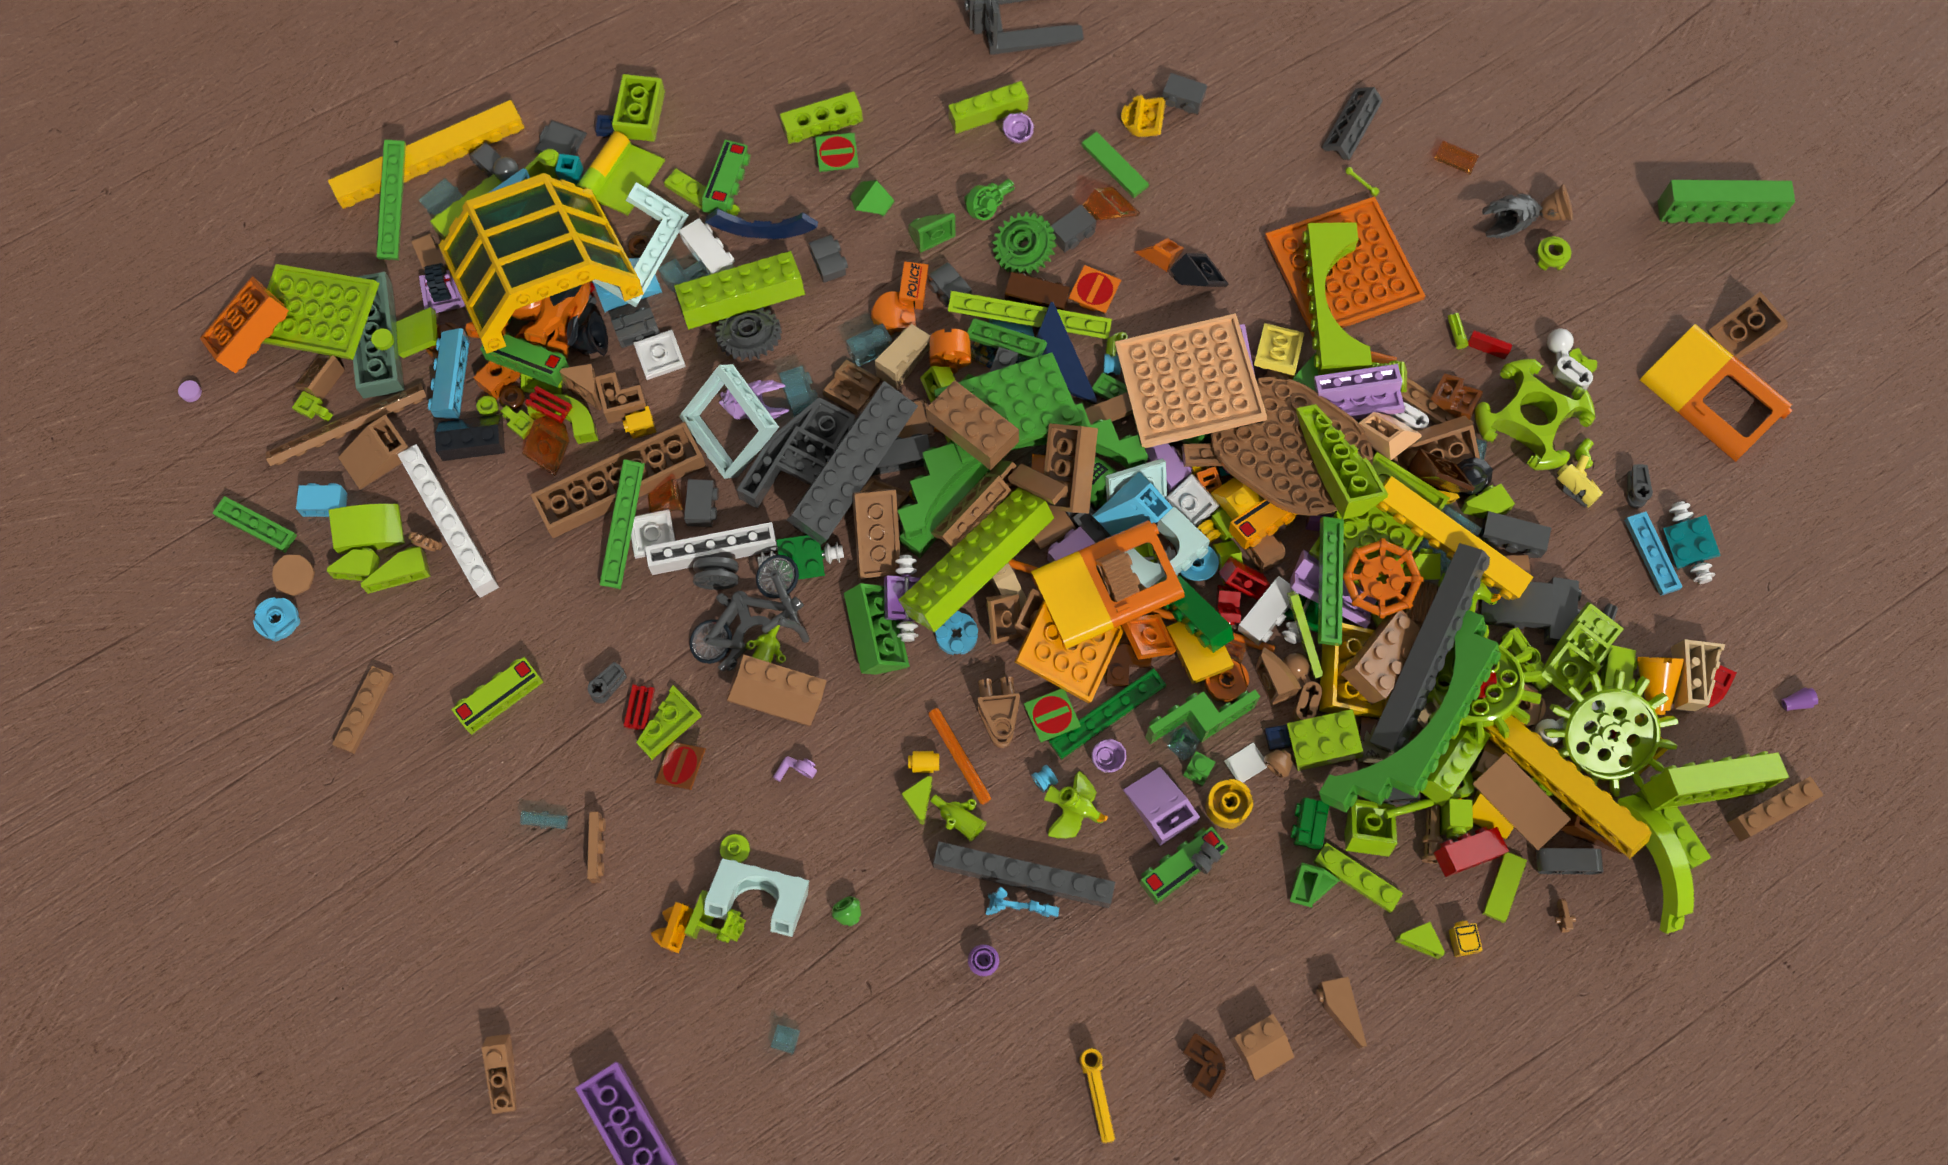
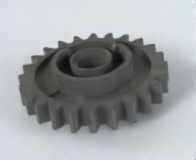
M764 307L759 310L755 309L725 318V321L719 320L720 326L716 327L717 333L715 335L718 347L721 348V352H726L727 357L733 355L734 360L737 357H741V361L748 357L752 361L754 356L760 359V354L767 356V350L774 351L773 346H778V340H781L780 334L782 331L779 319H776L775 314L771 315L770 310L765 312Z

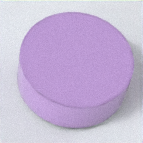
M189 380L179 386L178 393L184 401L194 402L200 398L202 390L195 381Z

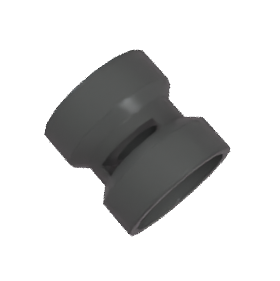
M1204 842L1200 847L1199 853L1194 854L1190 861L1198 870L1208 874L1212 869V864L1218 862L1222 855L1211 844Z

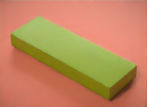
M1509 852L1502 856L1482 913L1483 915L1502 923L1506 922L1527 862L1526 859Z

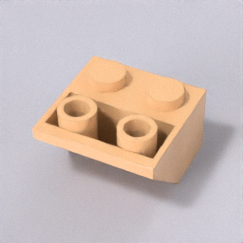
M1373 412L1358 423L1365 431L1372 449L1390 460L1421 438L1419 432L1386 414Z

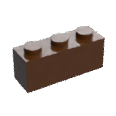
M1011 272L1005 290V300L1047 308L1053 302L1056 309L1065 311L1070 287L1063 283L1049 282L1043 278H1033L1024 273Z

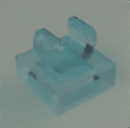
M778 1024L771 1048L794 1054L800 1031Z

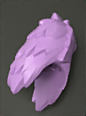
M758 380L748 383L773 419L789 411V409L771 408L765 405L762 399V393L786 387L783 383L773 380ZM728 389L725 393H720L722 400L719 403L734 419L747 418L750 420Z

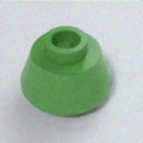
M846 897L837 902L832 908V917L842 925L853 926L860 920V901L855 897Z

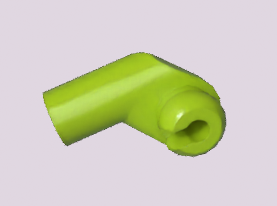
M1118 332L1107 340L1106 354L1116 356L1115 342L1128 339V335L1125 332Z
M1585 438L1575 451L1577 462L1581 455L1589 457L1585 469L1593 465L1588 451L1594 443L1588 438Z

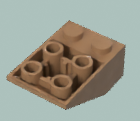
M385 414L369 424L338 458L358 488L362 489L400 465L402 462L397 454L409 447Z

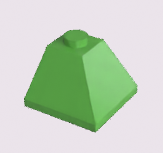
M954 213L925 216L921 219L917 218L909 224V235L920 253L955 237Z

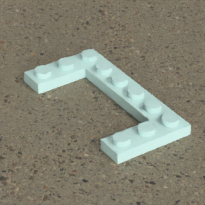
M636 182L626 201L660 222L634 267L643 293H645L679 230L686 221L688 214ZM592 256L591 261L607 265L604 262ZM596 279L593 280L594 283L623 300L619 286ZM643 295L626 302L636 307Z

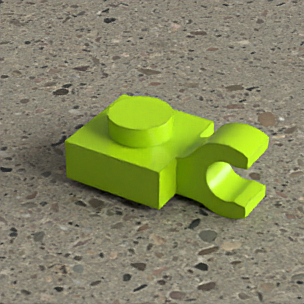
M305 391L301 393L292 407L294 411L310 419H313L316 414L329 422L333 414L329 413L328 409L321 406L323 404L321 399Z
M505 405L500 411L503 414L502 416L509 421L507 423L508 428L523 440L538 425L535 420L522 410L516 414Z

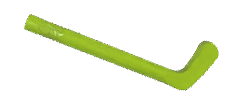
M1470 769L1461 781L1463 787L1456 790L1450 799H1459L1473 795L1474 786L1472 785L1473 778ZM1430 798L1384 810L1383 814L1386 819L1438 804Z

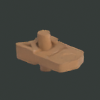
M1559 898L1557 902L1559 917H1555V923H1559L1561 933L1569 932V930H1574L1573 922H1576V917L1569 915L1566 899Z

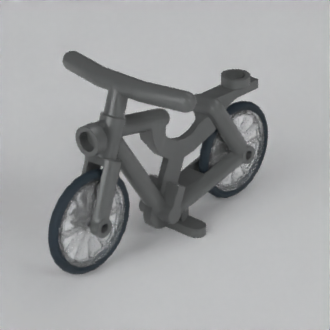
M773 555L763 561L757 570L756 584L759 591L766 597L780 598L781 602L748 597L743 591L735 592L731 599L725 594L720 593L716 599L727 608L718 620H706L693 630L690 637V650L694 658L702 663H716L723 659L729 650H732L729 657L718 668L723 672L726 669L727 671L733 670L737 665L736 660L747 650L746 644L743 642L744 634L750 627L755 625H762L761 629L764 633L769 632L778 625L791 628L798 633L802 642H809L810 637L797 617V611L804 604L796 596L793 599L790 596L799 578V570L794 560L785 555ZM748 605L783 612L771 620L765 616L751 617ZM739 613L741 624L736 629L732 639L729 626Z

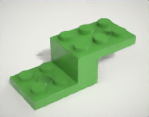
M1256 690L1250 693L1245 691L1237 697L1238 701L1232 705L1230 702L1219 709L1220 712H1218L1204 691L1199 695L1193 693L1186 699L1185 704L1181 706L1177 704L1167 711L1168 715L1163 718L1158 716L1149 723L1151 726L1147 728L1148 731L1145 738L1149 744H1152L1184 722H1187L1202 743L1254 709L1261 696Z

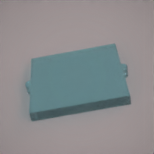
M444 179L420 198L419 202L427 209L429 214L432 213L436 216L450 207L453 202L461 199L463 195L457 187H454Z

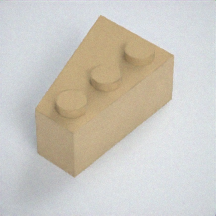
M913 324L904 329L900 336L875 360L876 377L880 378L881 382L885 381L898 390L929 350L930 335Z
M1684 639L1671 646L1672 658L1684 659L1674 695L1675 709L1697 711L1709 705L1716 681L1714 680L1716 669H1719V658L1725 644Z

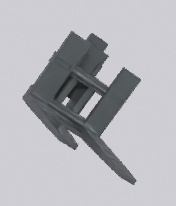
M964 0L965 11H967L969 16L970 30H974V34H982V30H985L990 55L1064 45L1081 41L1084 38L1081 25H1062L1003 32L999 5L1028 0Z

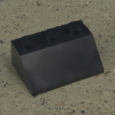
M502 414L439 422L435 431L437 454L442 461L504 454Z

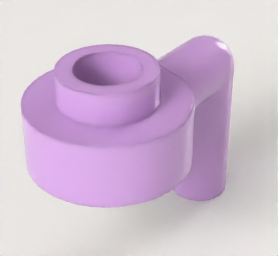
M787 756L780 764L773 778L780 782L788 768L792 767L800 774L813 779L817 770L814 768L815 764L806 758L802 761Z

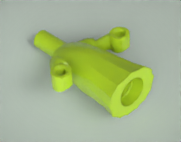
M780 625L770 630L768 634H762L756 640L746 643L745 647L748 650H752L757 646L752 655L753 658L772 663L775 654L777 656V663L782 664L786 661L785 655L780 650V643L776 638Z
M934 795L931 799V802L941 809L940 814L942 819L946 820L945 826L947 829L955 827L969 841H973L984 829L986 821L967 811L974 810L976 806L974 799H969L963 803H946L937 795Z

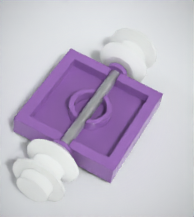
M901 555L899 559L895 560L897 564H900V568L896 569L895 572L901 576L884 577L885 620H902L897 625V628L901 629V633L897 637L901 638L903 642L914 641V638L918 637V634L914 633V629L918 625L912 622L915 620L908 617L898 599L921 578L911 577L912 574L917 572V569L912 567V564L916 563L917 560L912 559L911 555Z

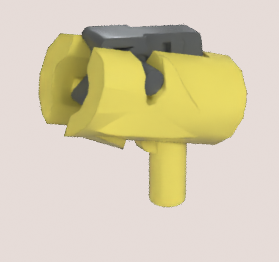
M1581 455L1577 466L1575 467L1573 464L1570 466L1564 465L1557 472L1559 475L1557 479L1564 485L1563 493L1583 507L1589 508L1599 499L1603 492L1593 480L1590 481L1586 477L1587 473L1584 469L1589 457Z

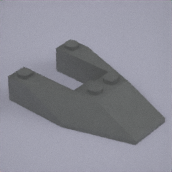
M820 397L767 441L737 488L739 499L758 509L781 470L811 485L855 421V415Z

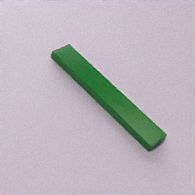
M1153 668L1079 720L1081 727L1054 737L1048 743L1059 758L1063 760L1160 692L1167 684Z

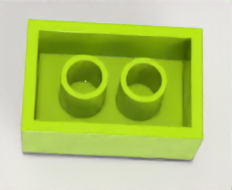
M623 74L612 122L614 131L624 134L628 139L655 142L665 95L662 78Z
M1353 709L1287 723L1298 771L1363 757V748Z

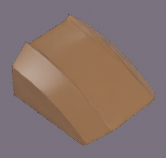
M1264 647L1255 665V670L1271 706H1275L1297 696L1301 686L1288 666L1273 652Z

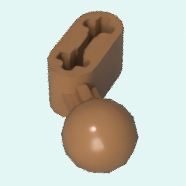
M1299 653L1289 654L1284 658L1283 662L1292 671L1301 686L1293 711V719L1296 722L1314 718L1321 699L1322 688L1318 683L1312 682L1308 676L1310 666L1308 659ZM1312 690L1313 697L1308 701L1309 692L1307 691ZM1307 705L1305 710L1307 717L1305 718L1303 717V713L1301 711Z

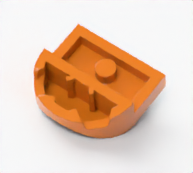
M900 292L884 293L877 299L871 309V319L874 325L877 324L883 329L882 332L888 335H893L894 332H902L911 324L916 326L913 301L899 299Z

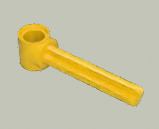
M1087 1049L1081 1053L1079 1063L1083 1074H1087L1102 1143L1114 1141L1115 1136L1100 1072L1103 1069L1102 1056L1096 1049ZM1087 1053H1093L1096 1056L1097 1061L1093 1067L1085 1063L1084 1059Z

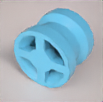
M1104 354L1103 373L1120 375L1121 366L1118 354L1116 356Z
M1044 765L1038 773L1034 772L1031 774L1033 781L1043 793L1048 790L1050 785L1058 783L1057 777L1047 765Z

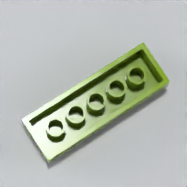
M791 251L674 285L688 329L805 295L801 275Z
M1764 751L1751 757L1750 754H1744L1736 759L1725 757L1718 762H1714L1711 759L1701 762L1699 765L1691 762L1680 768H1677L1676 765L1668 766L1663 769V773L1651 776L1650 781L1642 786L1652 811L1763 793L1789 778L1779 753L1768 754V751Z

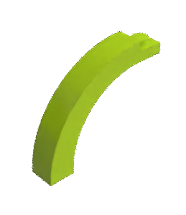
M1636 795L1619 798L1618 805L1626 807L1636 820L1644 822L1652 832L1649 842L1645 845L1655 860L1662 882L1663 910L1660 931L1668 934L1681 930L1685 922V915L1693 913L1694 907L1693 879L1683 847L1668 822L1657 810L1652 811L1650 804Z

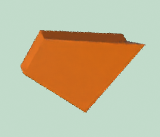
M1167 238L1153 246L1135 251V253L1168 272L1184 248Z

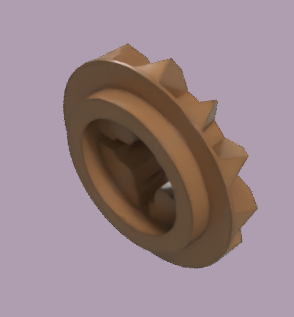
M411 532L408 536L412 540L411 543L434 552L442 549L443 545L440 541L424 534Z

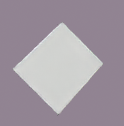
M1254 742L1224 760L1236 780L1242 783L1267 768L1264 764V757Z

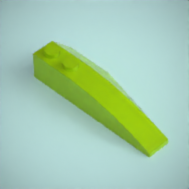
M1316 404L1296 408L1299 423L1314 464L1342 519L1362 516L1388 497V493L1367 458L1363 459L1358 454L1356 446L1354 444L1350 445L1344 439L1345 435L1342 431L1336 430L1332 426V421Z

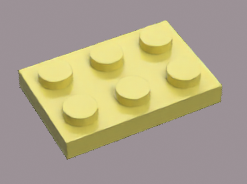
M1264 323L1254 366L1278 371L1283 374L1295 375L1304 333Z

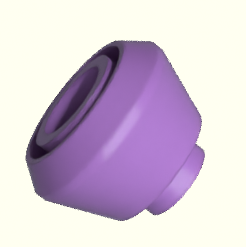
M978 945L971 950L968 956L969 967L976 975L989 976L998 968L999 955L989 945Z

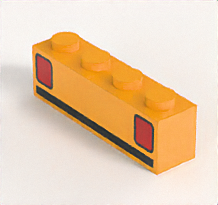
M1264 499L1232 520L1228 532L1245 550L1250 546L1255 547L1266 535H1273L1281 525L1291 523L1298 514L1282 510Z

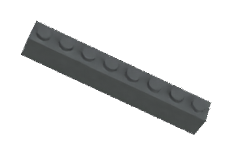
M939 841L933 862L935 869L1109 908L1111 905L1115 887L1114 881Z

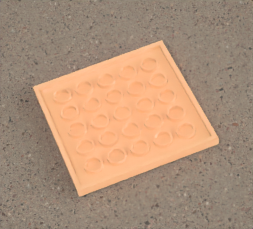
M1236 313L1115 342L1142 447L1149 448L1267 420V414Z

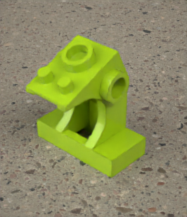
M702 890L684 933L696 939L700 929L716 934V939L725 943H729L730 940L737 942L739 936L744 931L746 920L740 917V912L731 909L728 911V917L721 930L712 927L711 925L715 917L705 915V899L708 892Z

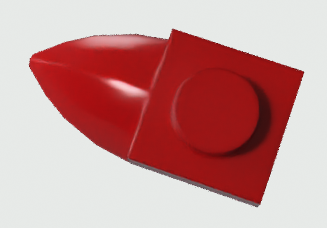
M1722 665L1719 666V669H1716L1714 677L1716 681L1710 703L1707 706L1708 708L1715 706L1725 697L1737 672Z

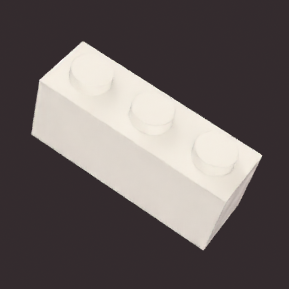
M700 218L679 230L681 240L708 275L734 268L733 263L735 261L732 255L723 250L724 246L720 239L713 237V232L707 223L703 224Z
M1278 576L1241 621L1238 631L1258 646L1262 641L1266 643L1273 634L1271 631L1275 625L1280 626L1286 618L1285 612L1289 608L1291 609L1287 593L1294 590L1290 589V584Z

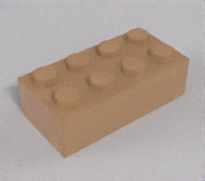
M955 380L926 408L927 421L990 470L1019 442V429Z
M1403 610L1387 615L1342 671L1341 675L1371 704L1386 699L1399 678L1421 628Z

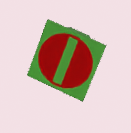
M855 133L815 137L819 172L859 168Z
M1063 689L1024 703L1040 743L1081 727L1067 693Z

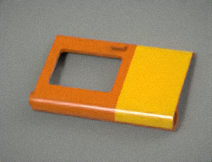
M1697 324L1693 325L1640 379L1642 383L1735 462L1780 417L1784 420L1793 411L1790 409L1793 404ZM1725 376H1731L1772 412L1749 437H1743L1703 403V398Z
M1147 520L1030 572L1066 649L1185 597L1183 588L1157 536L1159 530L1155 522L1151 523ZM1150 543L1167 579L1119 602L1112 601L1096 568V560L1116 550L1126 552L1142 544Z

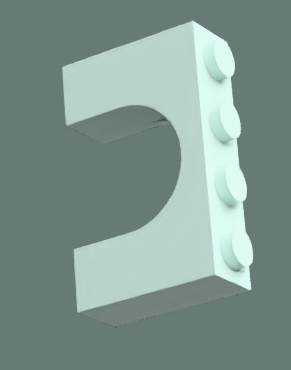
M1173 507L1158 521L1157 528L1159 532L1174 545L1177 551L1176 557L1170 561L1177 576L1182 570L1187 571L1197 558L1202 559L1208 553L1210 540L1177 508ZM1134 548L1125 552L1129 554L1132 560V572L1136 573L1140 580L1138 585L1140 591L1167 579L1160 563L1146 560Z
M722 859L705 899V915L726 920L728 911L731 910L733 902L739 894L747 890L759 889L770 893L777 901L771 918L770 931L793 937L808 895L809 880L762 869L757 866L738 863L734 860Z

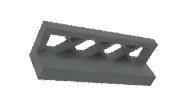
M1375 87L1355 88L1322 146L1324 151H1338L1343 160H1350L1383 101Z

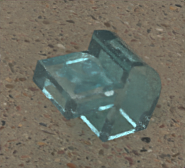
M676 258L658 268L662 280L674 293H676L674 285L708 276L706 266L702 260L685 270Z

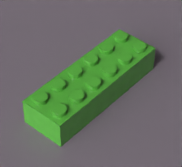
M1671 180L1658 199L1660 222H1728L1730 224L1737 222H1747L1749 224L1767 222L1768 224L1779 223L1793 206L1795 196L1792 181Z

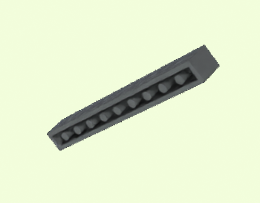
M1459 543L1370 739V742L1377 748L1394 754L1409 743L1408 739L1412 731L1417 727L1418 717L1426 707L1427 697L1435 687L1436 677L1444 667L1445 657L1453 647L1454 637L1462 627L1463 617L1471 607V599L1475 591L1480 587V579L1484 571L1489 567L1490 557L1483 550Z

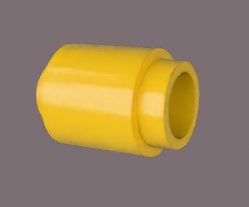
M913 751L912 755H908V769H912L913 773H934V771H939V753H934V751Z

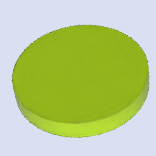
M739 834L727 836L720 845V854L726 860L742 863L748 858L750 853L749 842Z

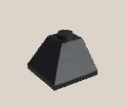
M1186 253L1170 269L1174 274L1175 281L1181 285L1227 287L1229 285L1207 254Z

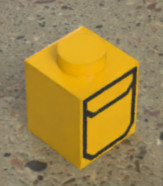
M1460 921L1454 923L1455 927L1448 930L1455 957L1477 954L1483 951L1476 923L1468 924V921Z

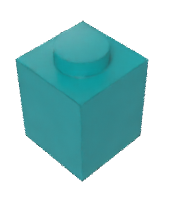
M559 154L555 170L559 181L562 179L577 186L584 170L580 157Z

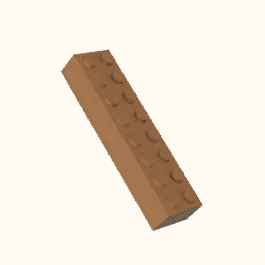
M683 422L531 494L551 537L554 539L614 510L623 459L645 463L639 497L706 466L704 458L686 423Z

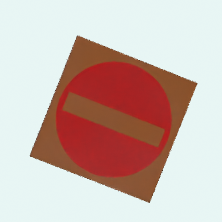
M672 742L668 746L655 783L691 790L706 748Z

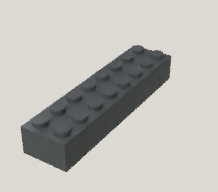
M883 381L791 512L787 521L821 545L827 541L853 503L852 493L862 490L918 405Z

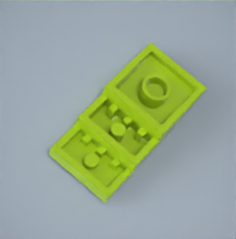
M1587 602L1549 656L1542 669V677L1575 701V698L1568 693L1565 686L1571 684L1581 693L1590 682L1589 672L1594 671L1597 673L1602 668L1600 663L1613 649L1612 643L1624 628L1594 605Z

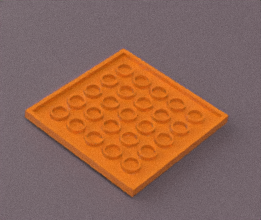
M1375 196L1265 233L1264 238L1312 337H1315L1314 331H1311L1313 314L1309 313L1311 296L1307 294L1309 278H1306L1305 274L1308 262L1304 261L1306 243L1303 244L1302 233L1306 231L1308 223H1357L1358 242L1355 251L1341 258L1331 268L1325 281V295L1328 307L1341 328L1408 306L1425 298V294Z

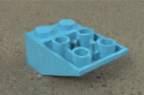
M1138 472L1092 516L1113 536L1147 520L1151 523H1157L1173 507L1152 483Z

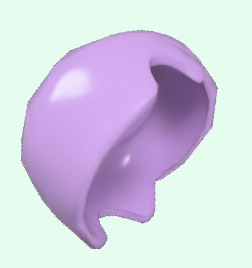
M1023 113L1009 114L1003 121V131L1011 142L1023 143L1028 141L1033 135L1034 125L1031 119Z
M1114 739L1098 742L1091 753L1092 763L1098 770L1105 773L1121 769L1127 759L1125 748Z

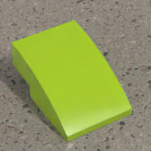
M365 504L329 510L333 549L338 554L348 553L353 549L370 548L379 550L405 544L399 504Z

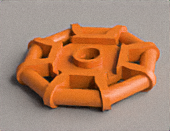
M1380 538L1379 541L1352 549V555L1343 573V580L1352 600L1351 604L1382 619L1401 610L1411 609L1421 583L1424 582V577H1421L1413 558V552L1388 542L1385 538ZM1379 550L1378 557L1369 560L1366 558L1365 554ZM1386 550L1401 557L1398 561L1392 557L1385 556ZM1360 561L1363 564L1360 574H1354L1356 565ZM1406 562L1411 576L1405 577L1401 564ZM1379 573L1387 576L1385 584L1376 580L1379 577ZM1353 581H1359L1363 591L1360 595ZM1404 583L1411 584L1406 597L1400 593ZM1366 596L1375 598L1376 601H1379L1378 606L1365 601L1364 598ZM1396 597L1399 601L1387 607L1385 606L1386 600Z

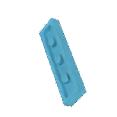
M1647 512L1627 517L1624 521L1660 596L1680 590L1682 584Z

